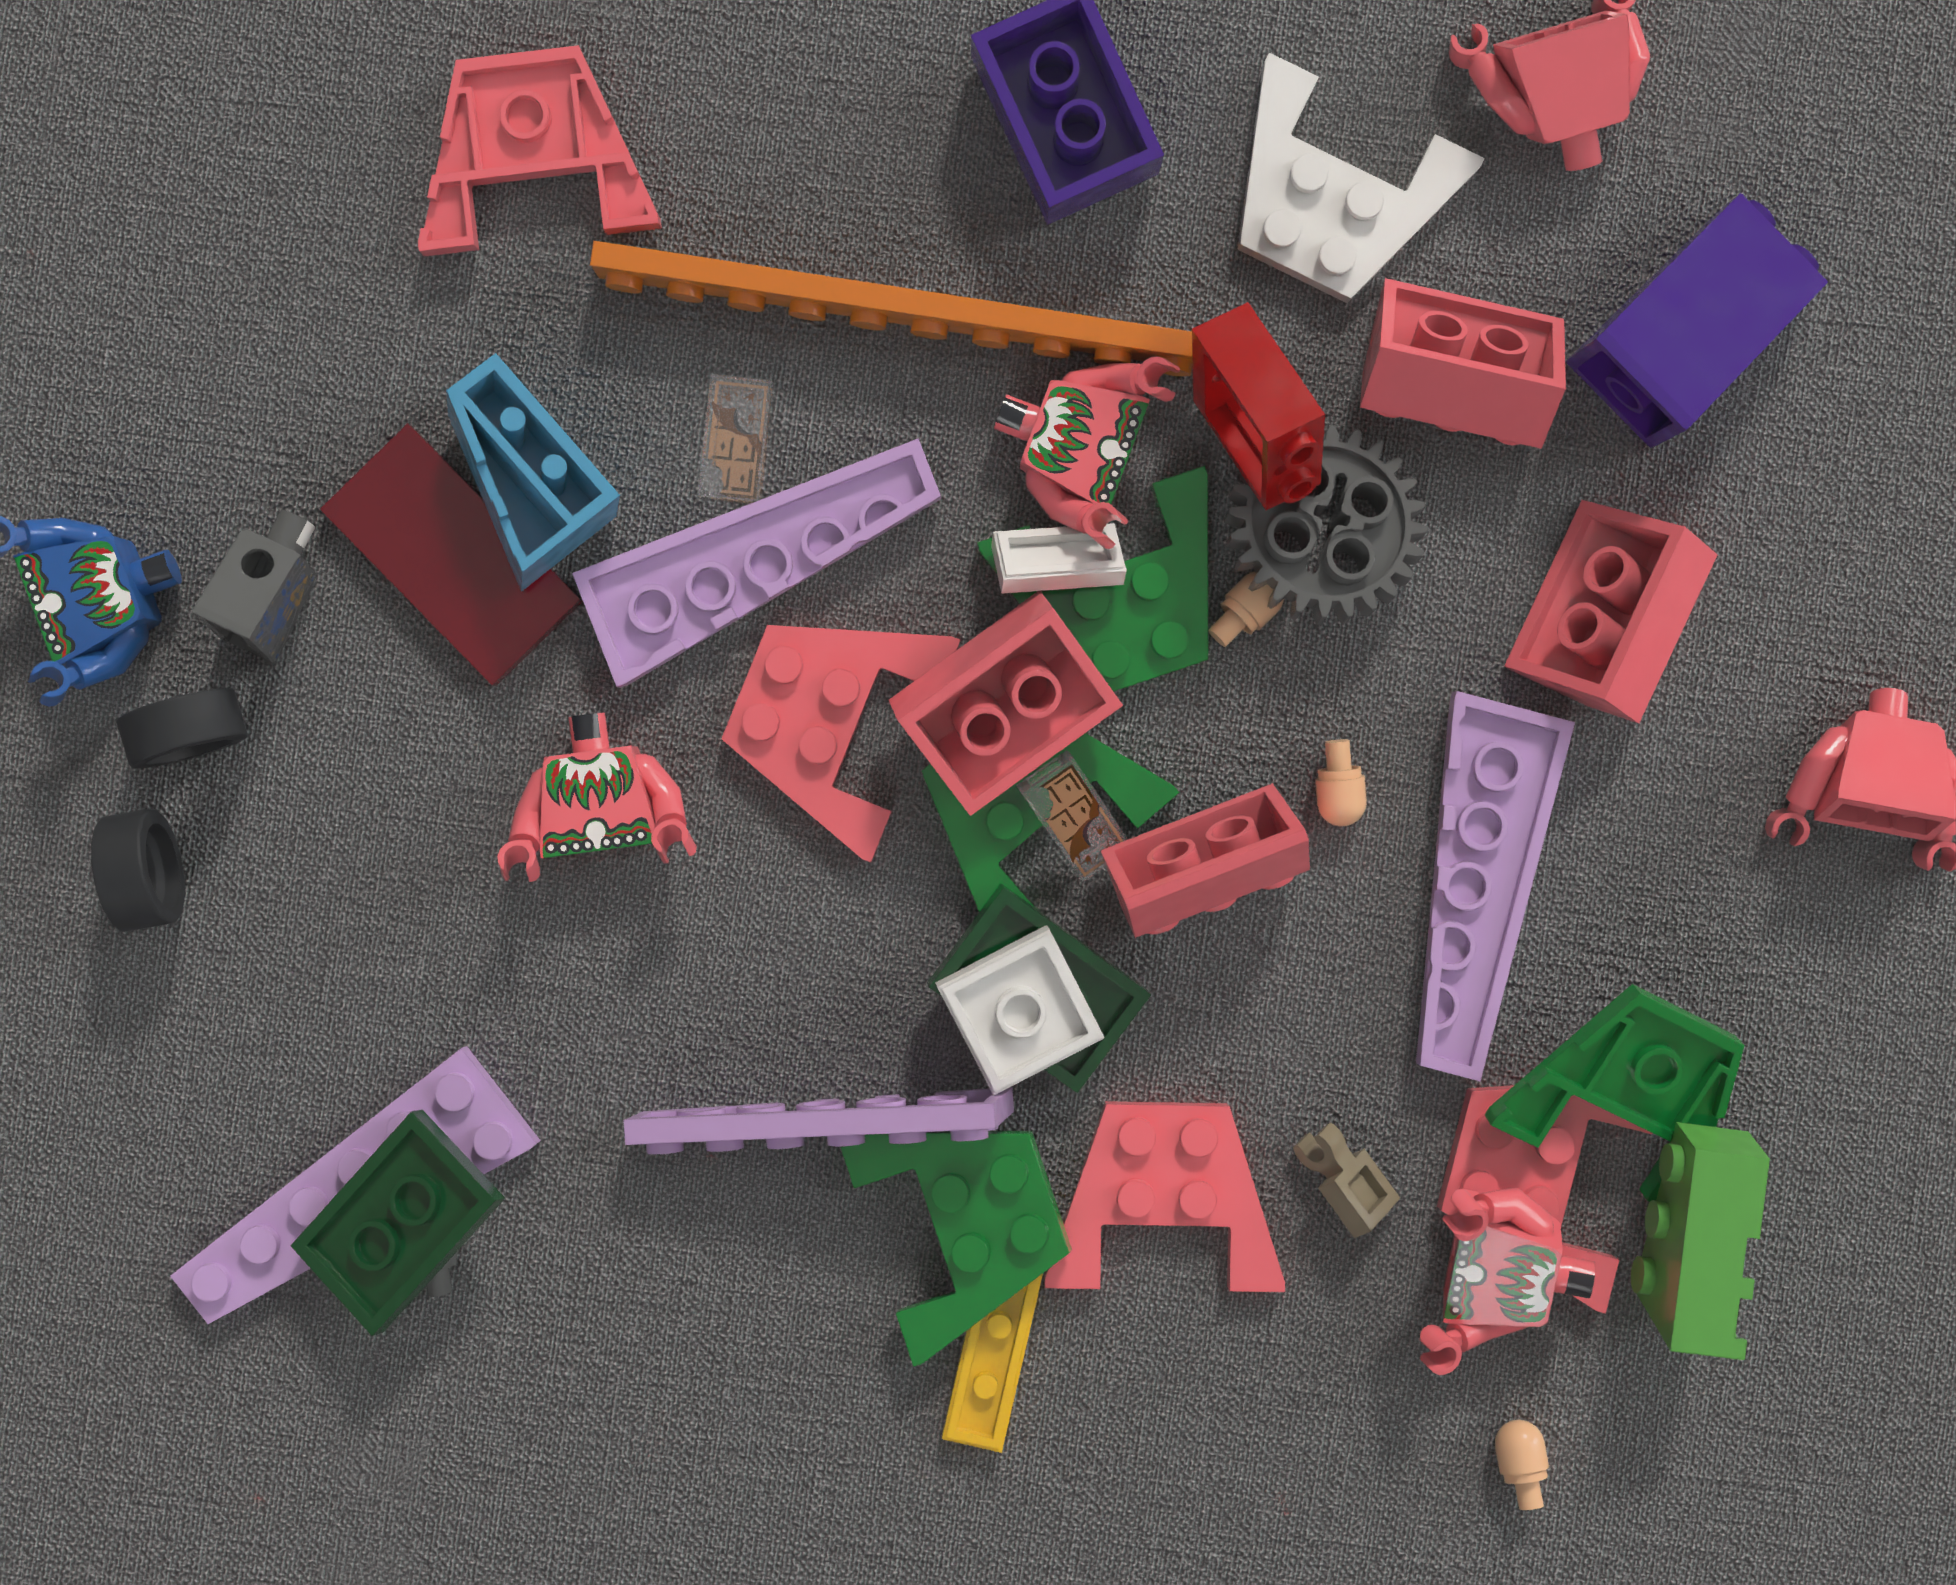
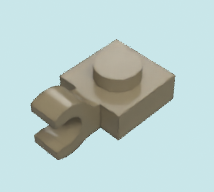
M1331 1122L1326 1124L1315 1137L1311 1133L1305 1134L1293 1147L1295 1155L1304 1166L1327 1177L1318 1189L1354 1238L1371 1232L1400 1199L1365 1148L1352 1154L1343 1134Z

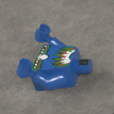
M0 516V532L5 538V544L0 546V557H3L13 546H19L22 551H26L13 555L52 660L36 665L29 676L28 683L48 677L54 679L59 685V689L43 694L39 702L48 707L55 706L64 699L68 688L71 686L81 690L125 673L149 642V630L162 622L153 593L182 582L180 569L171 552L165 549L140 559L132 541L114 536L105 526L68 518L22 520L15 527L9 519Z

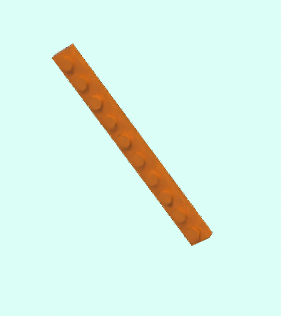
M593 241L590 261L591 268L600 279H606L605 286L607 288L620 292L638 294L642 293L643 285L667 289L666 296L672 299L692 303L703 302L705 294L728 298V306L744 311L763 312L765 304L789 307L788 314L790 316L809 321H824L826 313L849 316V323L851 325L869 330H886L887 322L911 326V334L928 339H947L948 332L972 335L973 344L987 348L1006 349L1008 348L1009 341L1034 344V353L1053 358H1068L1070 350L1095 354L1094 362L1102 365L1108 363H1131V359L1145 361L1151 357L1158 356L1180 368L1178 373L1169 371L1164 374L1181 377L1191 376L1192 331Z

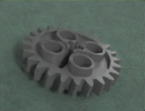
M1330 425L1325 432L1321 484L1316 486L1319 493L1317 496H1306L1294 503L1283 502L1265 510L1241 472L1239 477L1244 484H1234L1229 493L1228 499L1238 505V507L1228 510L1224 517V523L1240 529L1230 534L1226 541V547L1244 549L1245 551L1234 566L1235 571L1254 569L1256 576L1248 589L1254 591L1268 584L1273 591L1267 606L1272 609L1284 598L1291 601L1290 618L1293 620L1298 618L1305 607H1309L1313 610V618L1316 625H1321L1325 621L1330 609H1334L1341 624H1347L1353 616L1354 604L1365 617H1368L1377 609L1376 597L1380 601L1389 604L1398 594L1394 584L1405 586L1414 575L1407 565H1416L1424 555V551L1412 542L1420 541L1428 532V527L1411 520L1419 516L1426 507L1424 501L1407 500L1406 497L1417 484L1416 478L1398 481L1394 474L1400 468L1403 460L1399 457L1386 464L1380 461L1379 457L1384 444L1381 441L1375 443L1368 451L1361 449V431L1355 430L1346 443L1339 442L1335 425ZM1340 476L1345 480V485L1329 522V530L1332 533L1321 547L1316 573L1311 574L1306 570V565L1322 527V519L1319 517L1330 503L1335 477ZM1359 497L1371 502L1375 508L1376 516L1364 517L1357 513L1353 508L1351 498ZM1286 532L1293 535L1299 542L1300 552L1291 553L1282 550L1275 542L1274 533ZM1341 552L1352 556L1357 562L1358 573L1350 574L1340 570L1334 563L1333 553Z

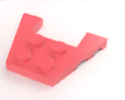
M579 45L455 61L440 133L442 145L436 174L431 176L427 198L430 200L425 226L420 229L418 238L419 252L423 256L479 250L472 192L473 186L597 172L603 230L607 235L662 229L661 219Z
M767 625L721 739L861 859L871 863L892 811L834 787L869 696L881 669L915 681L958 650L961 640L952 636Z
M1514 1085L1467 1088L1437 1207L1447 1215L1458 1213V1209L1451 1202V1196L1455 1190L1468 1189L1485 1193L1507 1188H1518L1549 1212L1551 1217L1557 1219L1562 1226L1588 1121L1593 1119L1652 1134L1619 1116L1572 1095L1539 1148L1491 1126L1484 1115L1488 1108ZM1562 1242V1256L1595 1261V1278L1591 1297L1589 1299L1574 1297L1595 1311L1606 1314L1619 1259L1610 1254Z
M1105 1101L1079 1174L1080 1178L1063 1220L1072 1250L1045 1271V1288L1100 1289L1102 1225L1228 1227L1227 1287L1229 1291L1285 1292L1284 1277L1230 1106L1227 1103Z

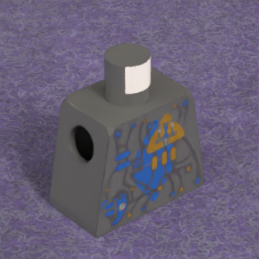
M281 510L267 537L244 528L239 532L201 594L192 613L220 639L276 664L315 581V571L301 555L315 526L294 513Z

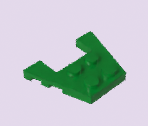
M1205 466L1152 483L1150 487L1170 546L1124 561L1126 567L1124 585L1040 591L1055 609L1113 692L1208 660V474ZM1027 525L1016 530H1024L1031 528L1030 525ZM992 538L977 542L981 556L997 574L991 547ZM1037 591L1010 594L1019 605Z
M1087 733L1069 744L971 816L931 764L921 771L979 912L1000 884H1003L1033 906L1002 870L999 862L1046 823L1045 819L1051 815L1049 810L1053 807V801L1049 799V791L1040 786L1071 764L1086 786L1096 781L1137 829L1180 792L1174 785Z
M1631 984L1494 1102L1484 1115L1491 1126L1539 1148L1570 1097L1575 1095L1670 1141L1669 1144H1671L1676 1122L1716 1127L1718 1119L1725 1118L1745 1045L1736 1035ZM1660 1157L1639 1188L1640 1192L1649 1202L1657 1199L1661 1183L1659 1172Z
M988 1131V1138L975 1141H952L950 1132H926V1141L909 1144L889 1143V1134H866L865 1143L840 1147L854 1189L912 1169L916 1171L955 1288L953 1292L901 1308L896 1312L913 1367L923 1364L1071 1252L1072 1248L1032 1131Z

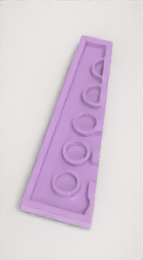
M918 438L572 573L616 687L622 688L633 683L941 500V495Z
M1459 691L1452 692L1416 1057V1063L1420 1066L1481 1081L1575 722Z
M465 1046L170 1275V1277L206 1323L210 1324L311 1269L290 1245L411 1111L423 1109L483 1175L528 1151L541 1140L470 1049Z
M1013 1087L994 1096L990 1088L936 1092L933 1096L918 1098L917 1105L906 1106V1098L900 1097V1094L875 1096V1098L857 1101V1108H845V1101L837 1098L799 1103L796 1105V1111H786L785 1104L778 1102L642 1111L624 1120L625 1145L646 1144L647 1154H670L683 1151V1142H706L707 1151L723 1152L744 1148L743 1140L766 1139L768 1149H789L804 1146V1137L827 1136L828 1146L841 1147L865 1143L866 1134H889V1143L909 1144L926 1141V1132L950 1131L952 1141L982 1140L989 1137L988 1131L998 1129V1126L1014 1112Z

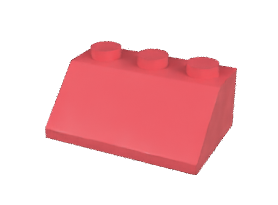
M1385 278L1363 369L1360 408L1375 411L1388 418L1403 417L1434 424L1446 431H1465L1495 438L1497 441L1507 445L1522 444L1542 449L1566 390L1564 319Z
M1581 500L1504 666L1519 675L1588 707L1640 723L1717 558V554L1685 526Z
M1040 591L1030 596L889 699L898 722L970 816L1123 706L1055 609Z
M1273 783L1100 850L1122 911L1135 938L1144 934L1167 932L1174 928L1180 920L1203 911L1216 912L1226 909L1239 897L1260 889L1280 888L1291 882L1294 876L1310 870L1309 839L1306 830Z

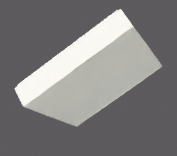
M1047 925L936 982V986L993 1096L1104 1039Z

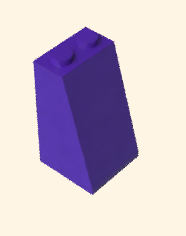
M1742 193L1723 206L1565 361L1650 448L1686 431L1828 283L1818 272L1819 264L1815 257L1804 247L1798 244H1791L1775 228L1776 221L1770 211L1755 200L1748 201Z

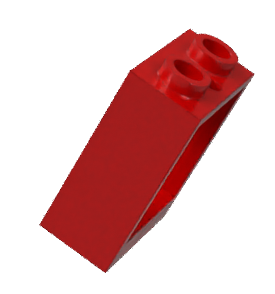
M1248 302L1192 328L1193 401L1265 510L1283 502L1294 503L1305 498L1316 486L1321 484L1325 413Z

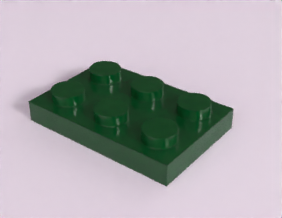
M1000 884L928 980L927 984L930 989L941 996L936 982L1047 925L1104 1036V1039L1044 1069L1078 1093L1150 998L1151 993L1006 886Z
M423 1109L415 1110L406 1116L290 1246L370 1335L374 1336L383 1333L504 1201L505 1197Z

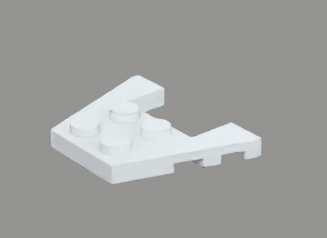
M1269 53L1262 67L1261 88L1254 125L1253 147L1247 177L1238 250L1348 303L1479 170L1485 158L1435 134L1406 191L1401 190L1292 136L1291 133L1319 77Z

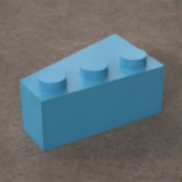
M495 353L446 390L447 411L522 592L617 516L620 494Z

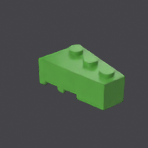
M1676 1122L1671 1144H1665L1661 1151L1659 1160L1661 1183L1657 1199L1650 1201L1646 1209L1645 1231L1647 1238L1642 1256H1637L1632 1264L1631 1287L1672 1352L1745 1360L1747 1340L1736 1336L1740 1298L1750 1300L1753 1298L1755 1279L1743 1277L1747 1238L1760 1239L1770 1158L1749 1131Z

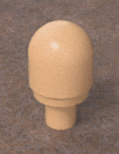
M1255 571L1245 575L1225 595V600L1221 603L1225 613L1208 629L1210 635L1223 647H1226L1242 630L1248 634H1252L1255 630H1261L1278 613L1283 605L1284 599L1272 609L1267 606L1273 591L1268 584L1254 591L1248 589L1256 576Z
M1350 740L1325 741L1327 767L1318 769V778L1315 779L1318 810L1328 823L1335 826H1349L1357 822L1366 809L1365 775L1361 774V766L1351 765Z
M1509 1421L1499 1429L1495 1438L1499 1472L1503 1475L1505 1483L1515 1485L1519 1510L1542 1508L1544 1504L1539 1481L1548 1477L1547 1469L1549 1468L1543 1435L1535 1425L1528 1421Z

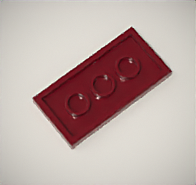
M408 423L320 508L338 529L493 686H497L583 602L552 568L521 592L483 498Z

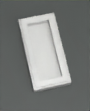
M1115 523L1106 524L1102 532L1115 543V546L1111 549L1103 548L1087 533L1084 534L1068 526L993 532L991 547L1001 594L1124 585L1126 567Z

